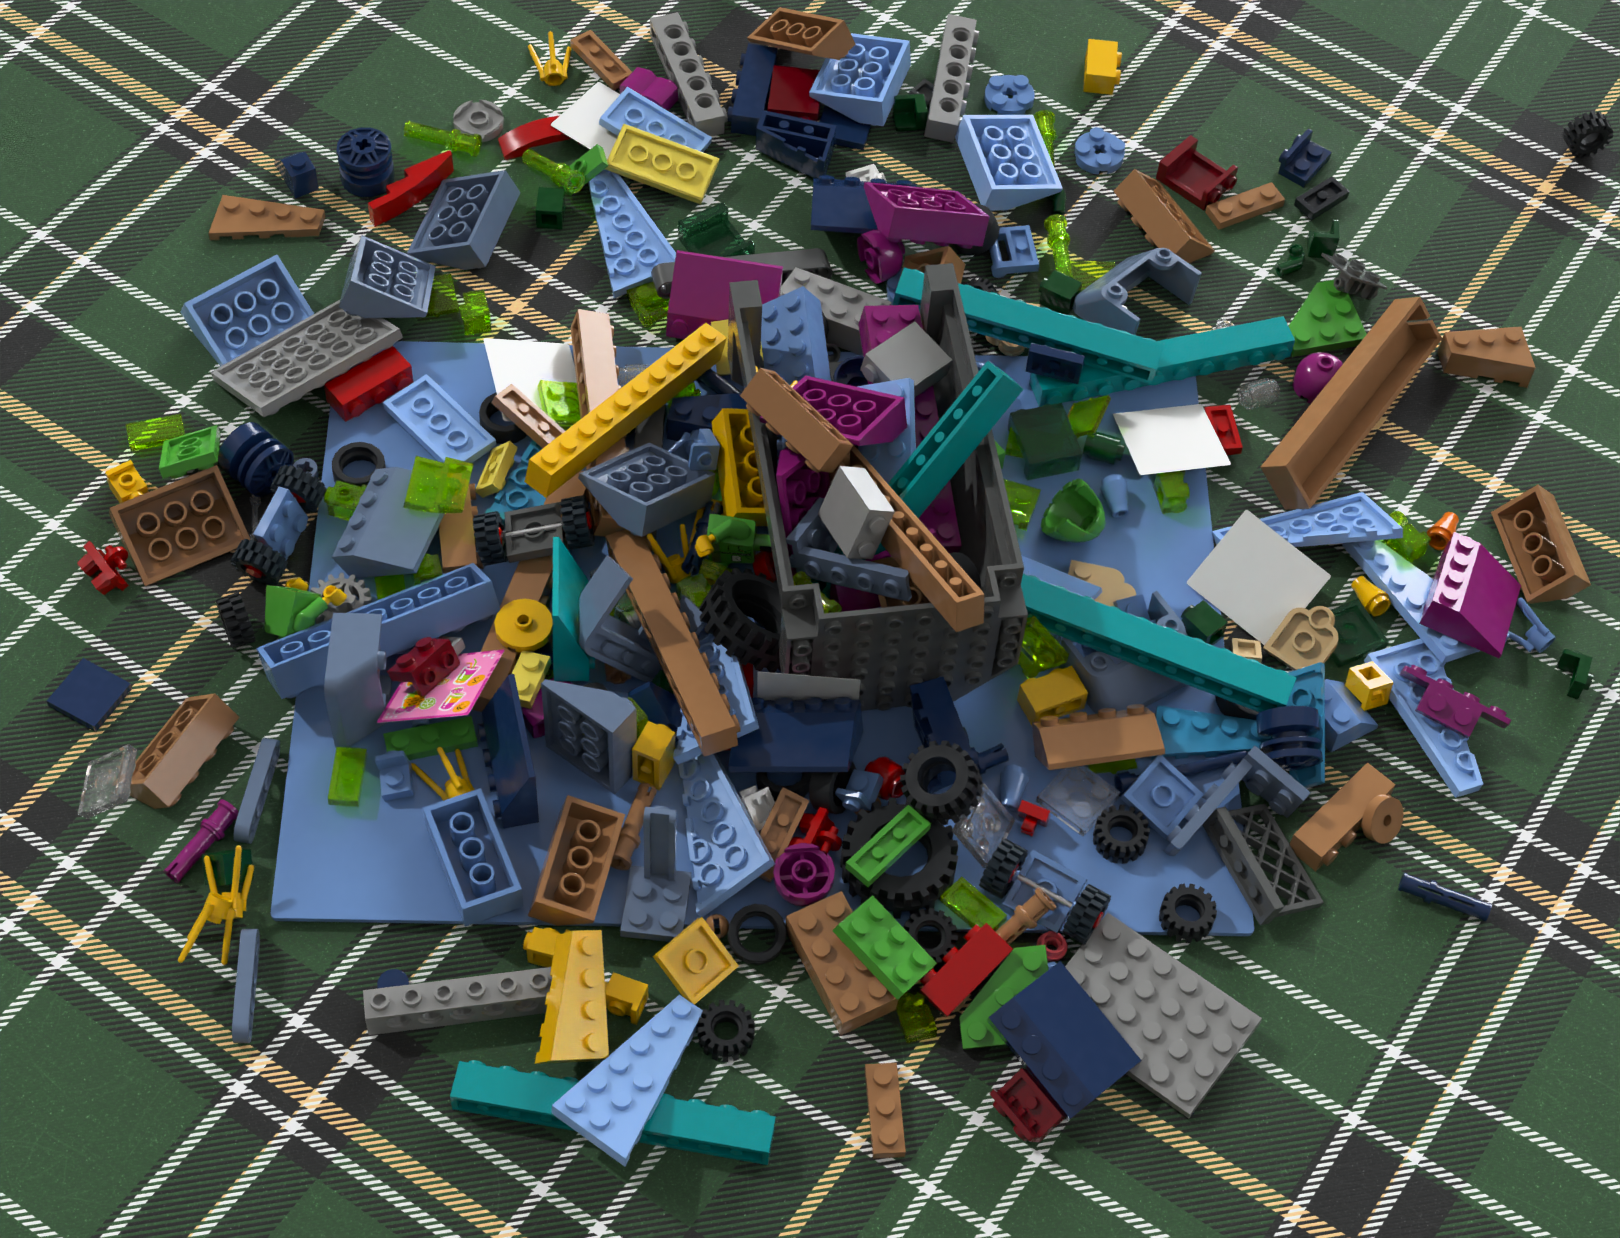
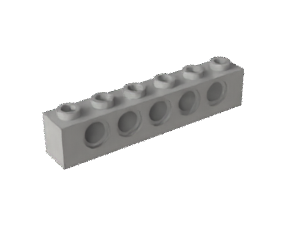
M678 12L650 18V37L669 80L673 81L678 87V101L687 122L709 136L724 134V123L728 121L726 109L724 107L721 108L719 94L717 90L712 89L710 74L704 71L702 56L696 53V44L694 39L689 37L686 21L682 22Z
M952 14L947 16L924 137L954 142L962 120L959 117L964 115L967 104L963 97L967 98L970 83H967L966 80L971 79L973 65H969V62H974L976 48H973L972 45H977L979 31L975 30L977 21L975 19Z
M551 967L363 990L368 1035L546 1013L547 992H550L552 981L550 976Z

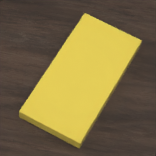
M623 124L607 159L609 166L605 170L701 204L719 164V158Z

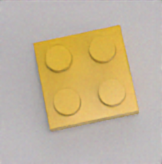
M703 917L697 918L653 956L680 994L694 1005L739 967Z

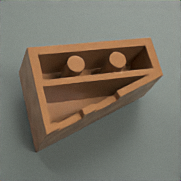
M1522 327L1445 332L1437 351L1444 373L1476 379L1478 375L1494 378V382L1502 383L1503 380L1518 382L1520 387H1528L1536 368Z

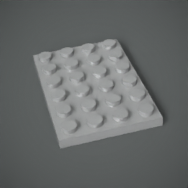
M340 300L215 369L211 372V375L217 384L260 415L266 417L267 415L275 414L288 403L301 399L307 392L322 387L335 376L345 374L349 368L356 364L369 360L372 355L382 349L392 347L403 336L398 327L383 318H363L347 314L343 309L339 308Z
M1109 913L1105 915L1097 928L1094 929L1086 945L1082 944L1065 966L1142 1060L1126 1074L1187 1118L1191 1117L1262 1020L1261 1017Z

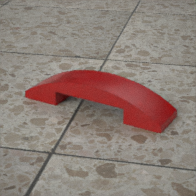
M553 116L521 125L498 138V143L504 160L529 155V148L572 138L551 126V123L559 117Z

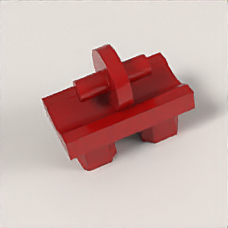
M91 541L83 546L88 553L77 564L89 577L101 569L102 572L91 581L100 593L105 595L115 587L123 591L129 586L116 569L118 567L120 570H124L127 567L125 561L128 558V552L124 547L118 546L114 548L112 545H108L105 548L107 552L105 554L101 549L97 550Z
M819 807L816 814L804 813L799 827L802 833H806L805 838L792 837L788 847L799 843H807L818 846L819 850L826 855L829 851H838L842 846V840L837 836L839 829L828 818V809Z

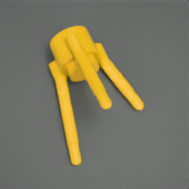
M550 31L548 32L550 60L546 61L544 67H542L533 46L528 45V49L539 71L540 81H545L550 86H557L568 79L567 70L572 49L567 47L562 66L556 60L553 32Z
M680 524L684 557H680L679 554L666 557L651 533L647 534L652 551L658 555L660 563L672 584L682 582L691 575V572L686 574L681 568L689 550L684 524Z
M437 748L450 776V779L445 783V792L416 764L411 763L412 770L443 801L475 790L470 782L460 749H456L455 754L462 779L456 775L443 748Z
M240 845L236 846L231 892H222L223 896L233 901L230 908L237 911L234 919L243 918V911H246L247 897L254 871V865H249L242 892L238 893L242 852ZM205 856L204 863L210 892L218 894L210 857Z
M210 892L208 894L204 907L187 936L188 940L178 958L179 963L184 962L205 922L208 920L221 924L222 919H226L221 963L223 965L228 963L232 923L237 912L230 908L233 902L231 899L217 893Z

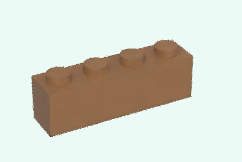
M760 368L740 395L747 402V409L757 416H762L767 421L766 427L777 435L781 434L787 440L785 442L786 446L797 454L801 453L807 459L805 461L806 465L817 473L820 471L833 473L854 446L773 370Z
M468 473L437 475L438 477L455 480L459 484L439 525L443 574L474 563L479 569H484L478 552H476L475 531L473 529L474 515H478L477 506H471V500H476L475 483L469 484Z
M1369 763L1364 765L1293 835L1290 846L1295 855L1315 872L1323 864L1329 866L1339 853L1337 850L1342 845L1347 848L1356 838L1357 833L1355 832L1362 828L1363 814L1369 802L1381 794L1391 796L1396 784Z

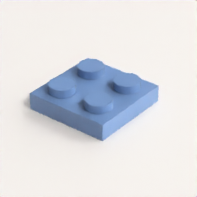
M1157 755L1120 799L1129 807H1134V812L1138 813L1140 811L1143 814L1142 819H1147L1148 825L1165 839L1204 794L1162 755Z

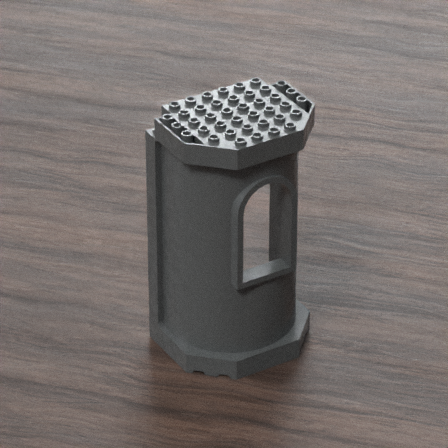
M953 263L925 266L920 307L923 330L953 360L947 376L933 385L939 420L978 373ZM758 280L729 282L727 355L731 379L743 386L744 389L757 373L755 366H757L758 370L764 368V361L760 355L762 301ZM841 362L829 363L831 381L835 370ZM748 410L781 600L782 617L779 662L782 674L861 680L859 700L861 701L862 712L874 709L884 711L893 707L903 706L912 708L910 686L944 676L952 700L956 701L1018 664L1028 616L1021 588L1024 565L992 429L950 479L962 545L959 553L969 557L975 564L980 575L981 590L984 593V623L956 632L932 603L829 613V610L823 607L819 583L794 586L776 478L777 459H779L777 440H779V437L769 430L764 423H760V416Z

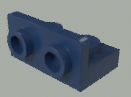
M1309 128L1303 135L1299 134L1293 141L1292 147L1289 150L1285 149L1279 158L1281 164L1278 174L1303 188L1328 162L1332 153L1311 141L1313 131Z
M1031 343L1025 372L1079 384L1085 356L1051 348L1046 345Z

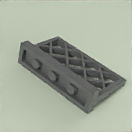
M1266 804L1230 811L1226 807L1216 808L1202 825L1260 925L1269 924L1275 917L1318 908L1324 903ZM1259 814L1265 823V827L1253 821V815ZM1234 820L1244 825L1243 831L1238 829ZM1249 828L1262 835L1261 841L1248 835ZM1270 839L1276 842L1280 851L1266 845L1267 840ZM1248 845L1258 850L1257 856L1252 853ZM1264 853L1277 860L1276 866L1263 860ZM1282 864L1291 867L1294 876L1281 870ZM1263 870L1273 875L1272 881L1268 880ZM1279 878L1292 885L1290 891L1277 885ZM1297 888L1304 891L1310 900H1305L1296 895ZM1278 895L1288 900L1287 905L1283 906Z

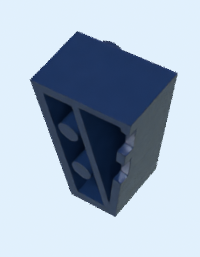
M762 110L756 127V150L812 178H819V176L826 175L835 149L837 126Z
M741 393L675 397L672 399L667 416V439L679 441L684 432L690 434L693 430L711 429L713 433L711 422L722 408L747 409V403L740 396Z
M944 676L911 685L910 694L914 727L922 745L927 748L930 747L929 742L936 741L938 745H941L942 740L949 741L951 746L955 743L962 750H966L975 765L979 764L977 752L974 747L970 748L965 727H962ZM943 771L936 775L941 787L954 784L956 779V773L952 771Z

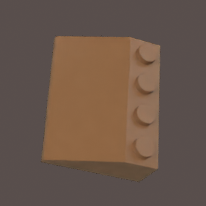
M217 465L109 509V515L145 587L236 550L241 540L248 539L250 541L248 532Z

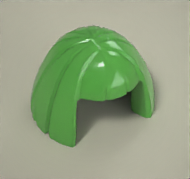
M1082 479L1072 480V482L1065 484L1062 487L1063 491L1059 490L1053 497L1052 503H1049V507L1045 510L1044 518L1041 521V528L1046 535L1060 541L1072 543L1090 541L1098 537L1105 528V512L1100 500L1086 482Z

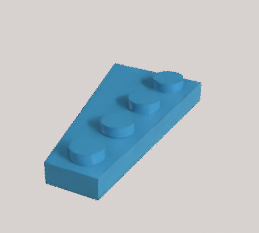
M532 440L524 452L516 470L513 469L509 475L508 482L503 490H500L495 496V502L491 508H487L485 513L498 511L504 526L505 512L544 505L546 500L543 495L524 482L529 459L543 449L534 440Z
M1322 662L1288 672L1289 675L1297 678L1286 706H1308L1318 709L1320 731L1308 737H1315L1321 740L1322 747L1318 750L1322 751L1323 762L1312 767L1289 771L1290 775L1306 789L1325 783V664Z
M1157 705L1155 717L1165 747L1163 757L1175 756V759H1187L1189 755L1217 757V754L1234 753L1243 750L1249 753L1254 746L1259 748L1261 743L1269 741L1268 739L1258 737L1256 720Z

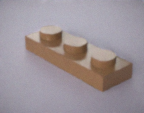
M592 30L570 40L571 48L612 90L620 88L623 81L632 73Z
M1271 182L1207 205L1205 213L1217 229L1220 230L1283 207L1285 199Z
M510 384L498 393L491 402L542 448L565 432L562 427L513 384Z
M782 787L760 832V836L774 862L788 847L810 801ZM774 866L761 874L759 878L771 882Z
M897 1063L865 1064L873 1159L905 1157L906 1150Z

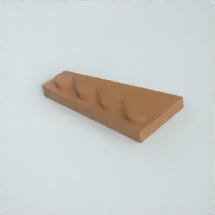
M222 195L208 234L210 240H219L220 236L244 239L245 235H259V238H270L274 234H283L284 237L319 236L325 220V211L323 209Z

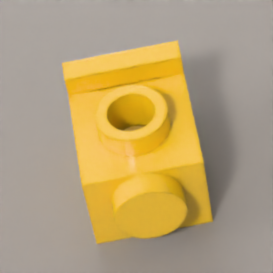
M131 460L105 472L110 490L119 503L149 492L146 483L135 469Z
M1372 661L1349 668L1345 686L1362 703L1361 708L1366 711L1388 703L1393 681Z
M534 927L533 932L528 931L523 944V949L527 950L528 962L551 967L556 937L560 933L552 928L541 929Z
M613 972L609 983L605 982L606 1008L615 1015L630 1016L631 1023L637 1025L648 1000V984Z

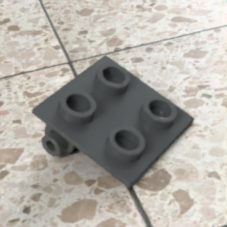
M1336 253L1333 256L1321 254L1322 257L1341 271L1340 275L1334 280V286L1338 291L1370 300L1377 296L1379 288L1387 290V287L1379 281L1381 277L1371 271H1366V265L1356 259H1352L1350 262L1345 257Z

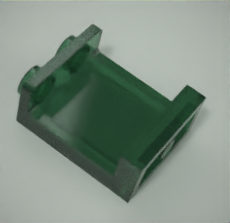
M724 202L678 221V239L688 252L718 257L755 254L754 242L752 240L745 242L728 220V208Z
M1062 403L1046 404L1041 407L1026 410L1020 409L1010 413L1007 428L1009 433L1015 434L1025 460L1024 474L1027 480L1079 470L1082 451Z

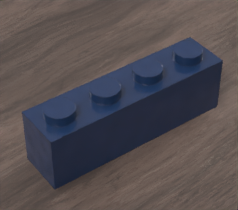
M748 43L746 53L741 54L740 68H742V71H737L736 86H738V89L733 88L731 103L734 106H729L727 115L728 122H731L732 133L756 136V127L762 110L767 111L774 65L777 66L778 48Z

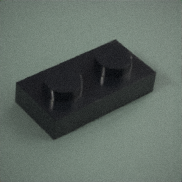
M1331 176L1297 197L1294 206L1312 221L1346 200L1350 191Z

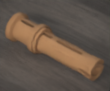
M641 783L638 786V791L621 828L610 865L615 869L628 870L632 865V854L641 842L639 833L643 826L645 807L651 806L653 798L657 793L654 786L651 787L650 792H647L650 784Z
M1038 887L1035 889V894L1026 903L1015 907V914L995 932L1010 945L1026 929L1035 928L1037 921L1049 910L1054 911L1057 907L1051 898Z

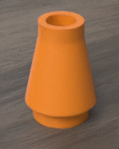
M1446 512L1427 531V542L1432 548L1444 550L1453 533L1456 532L1459 518L1455 513Z

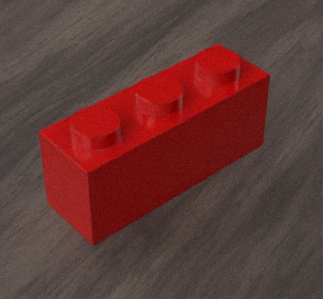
M394 346L387 348L369 360L348 370L345 374L327 382L324 385L327 402L347 422L412 384V366Z
M987 923L981 928L976 924L964 936L968 942L960 950L954 946L942 958L946 964L938 972L931 969L920 981L924 986L919 992L945 1018L1013 950Z

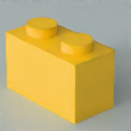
M1088 39L1083 92L1113 95L1114 85H1119L1121 70H1116L1121 65L1122 53L1117 52L1118 42Z
M1069 666L1064 669H1054L1049 674L1039 678L1033 677L1025 680L1020 684L1017 701L1032 726V722L1041 721L1040 718L1045 716H1058L1060 718L1084 709L1088 692L1073 666Z
M648 721L632 748L633 780L650 784V787L654 786L659 791L675 764L673 758L675 732L666 725Z

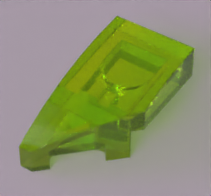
M906 992L898 999L896 1007L906 1043L937 1037V1028L929 1005L925 1004V995L918 992L916 995Z

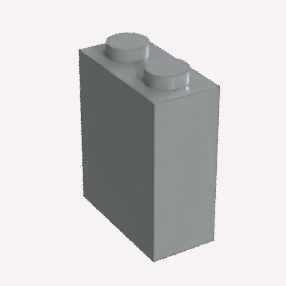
M914 321L866 353L860 370L863 372L864 377L873 384L904 378L914 380L915 398L947 376L953 360Z
M839 466L818 515L847 558L873 559L895 511L865 468Z

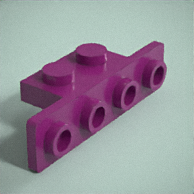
M1405 665L1399 674L1426 688L1415 709L1416 712L1466 738L1470 737L1479 717L1501 728H1506L1511 722V719L1506 717L1507 713L1495 706L1488 708L1480 704V699L1468 692L1461 694L1453 690L1454 686L1451 683L1440 678L1436 681L1426 676L1427 671L1416 665H1411V667Z

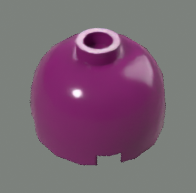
M878 229L863 233L858 237L857 249L861 262L866 260L869 268L865 269V272L871 281L878 284L896 276L903 264V255L905 254L903 242L887 240L886 236Z
M1324 352L1312 353L1302 359L1293 375L1292 386L1295 393L1299 397L1302 395L1307 398V403L1311 404L1343 365L1342 361L1336 356Z
M807 843L791 845L775 861L773 879L777 892L785 901L795 906L807 907L825 899L834 883L835 867L828 853L826 855L820 851L818 846Z

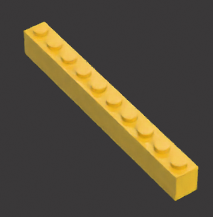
M703 324L531 457L524 482L547 498L719 362L727 337L709 324Z

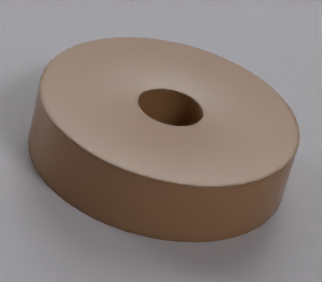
M1384 794L1374 797L1369 802L1362 819V829L1364 835L1369 840L1385 844L1396 837L1403 822L1404 814L1401 802L1394 797Z

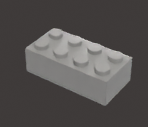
M795 267L781 286L780 296L804 286L821 302V309L828 321L829 329L826 343L834 344L837 347L863 356L858 324L864 306L891 305V302Z

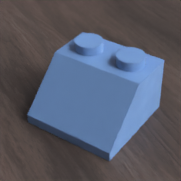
M1325 679V746L1330 752H1333L1377 729L1378 724L1367 711L1361 708V703L1345 686L1344 682Z

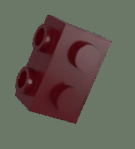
M425 637L417 641L416 647L408 654L399 657L396 660V664L387 671L391 680L412 682L419 696L428 694L460 665L458 656L449 639Z
M1021 1068L1003 1087L993 1089L989 1093L995 1100L993 1102L994 1108L1003 1117L1008 1116L1015 1124L1013 1130L1025 1142L1028 1140L1040 1143L1066 1118V1115L1025 1068Z

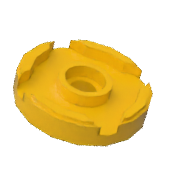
M531 599L513 600L504 605L497 613L494 622L496 637L502 646L507 649L508 647L515 649V652L520 653L522 651L532 652L543 647L553 632L550 611L542 603Z

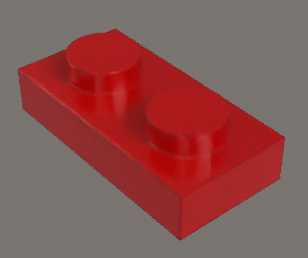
M1231 405L1204 407L1226 455L1241 454L1243 446Z

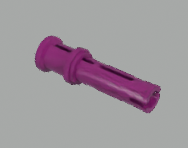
M221 799L217 803L218 808L208 819L204 818L200 822L201 829L169 866L164 869V873L168 878L176 883H180L185 874L214 841L224 838V832L234 820L236 821L239 813L232 804Z

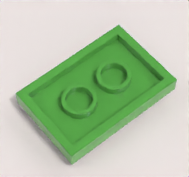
M215 425L164 441L159 465L162 478L171 476L172 479H176L186 475L187 471L196 468L198 470H206L214 466L218 462L221 438L218 426Z
M873 895L833 929L836 936L897 1000L937 964Z

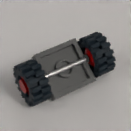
M585 495L561 499V502L505 512V528L504 524L502 525V518L498 511L474 515L473 518L476 547L478 548V555L483 566L507 561L512 563L553 555V537H559L564 545L566 537L571 550L595 545L591 511Z

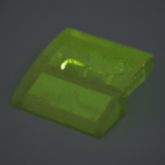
M416 456L403 507L431 513H462L473 464L445 457V461L442 463Z

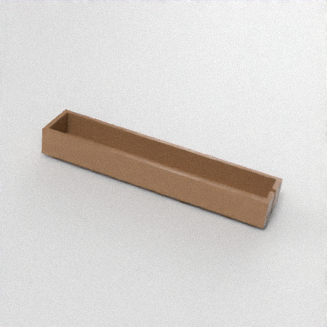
M1421 297L1395 299L1262 464L1261 469L1285 510L1310 509L1442 340L1433 320L1407 322L1428 319L1430 317Z

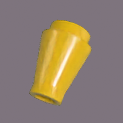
M1360 576L1352 582L1351 588L1355 591L1367 614L1380 616L1390 607L1389 595L1369 582L1364 576Z

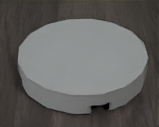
M473 100L465 102L454 112L453 125L455 131L462 139L481 143L490 141L499 136L503 130L504 117L501 109L495 103L487 100H479V102L473 103Z

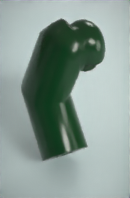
M1064 189L1059 193L1047 196V199L1053 202L1052 213L1054 215H1064L1066 207V193Z
M1291 245L1287 261L1275 266L1279 277L1296 272L1303 267L1305 253L1301 245Z

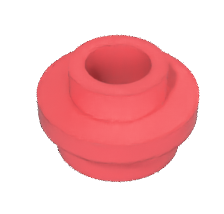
M1048 931L1042 934L1037 941V945H1053L1057 948V950H1050L1046 947L1048 961H1058L1067 952V941L1060 933Z

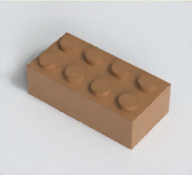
M842 891L787 915L785 923L787 934L840 1036L895 1011L898 1000L833 932V929L853 912Z

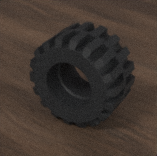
M942 740L941 745H938L936 741L929 742L930 747L927 748L921 745L917 748L920 752L916 755L911 753L908 756L910 763H904L902 767L905 773L900 775V782L903 785L901 787L902 792L913 809L924 818L926 817L929 822L935 824L938 819L941 825H947L948 820L952 819L956 823L960 821L959 816L964 814L967 817L971 814L969 808L971 806L976 808L979 803L976 796H982L983 791L980 787L983 784L982 777L979 774L980 771L966 750H962L955 743L951 746L949 741ZM943 771L956 773L955 782L949 790L941 794L927 793L929 782L935 775Z

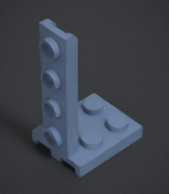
M819 497L786 538V543L792 545L793 554L789 557L790 565L792 568H796L797 576L793 580L794 586L805 585L811 579L908 602L912 597L909 586V572L907 570L862 559L847 558L845 555L833 553L838 544L818 515L825 498Z
M1254 746L1237 766L1231 763L1223 772L1221 777L1224 781L1219 787L1213 784L1203 795V798L1207 800L1200 808L1195 804L1184 817L1188 823L1183 829L1177 825L1168 835L1166 840L1170 844L1165 848L1164 852L1169 856H1175L1241 780L1246 783L1247 788L1253 794L1263 797L1274 812L1284 815L1286 818L1296 810L1311 792L1259 748Z
M664 806L645 807L643 818L644 867L632 865L630 867L620 936L670 942L684 930L691 872L676 870L677 810H671Z

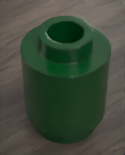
M1089 432L1083 454L1089 455L1091 459L1114 465L1116 460L1121 461L1125 445L1121 444V438L1100 432H1095V434Z

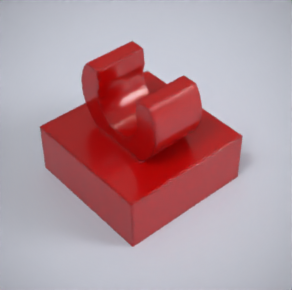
M1024 800L1021 801L1018 808V816L1024 818L1021 832L1029 836H1033L1037 824L1046 827L1051 817L1050 810Z

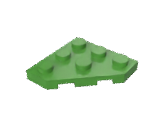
M1334 280L1318 282L1289 324L1290 331L1295 339L1291 352L1292 357L1355 347L1367 335L1349 294L1338 291L1334 286Z
M1045 945L1014 948L959 1017L963 1050L1006 1045L987 1022V1019L1015 995L1048 971Z

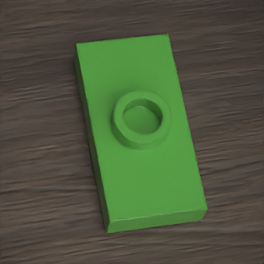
M596 144L560 173L565 192L570 196L609 166L603 147Z

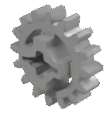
M340 573L337 579H334L330 574L328 575L329 581L324 582L320 579L318 580L319 588H311V592L321 594V598L324 597V589L329 585L341 589L347 595L346 600L339 606H334L330 602L327 611H324L316 618V624L331 619L333 613H347L372 603L370 589L365 588L363 580L356 582L355 575L353 574L348 579H345L344 573Z

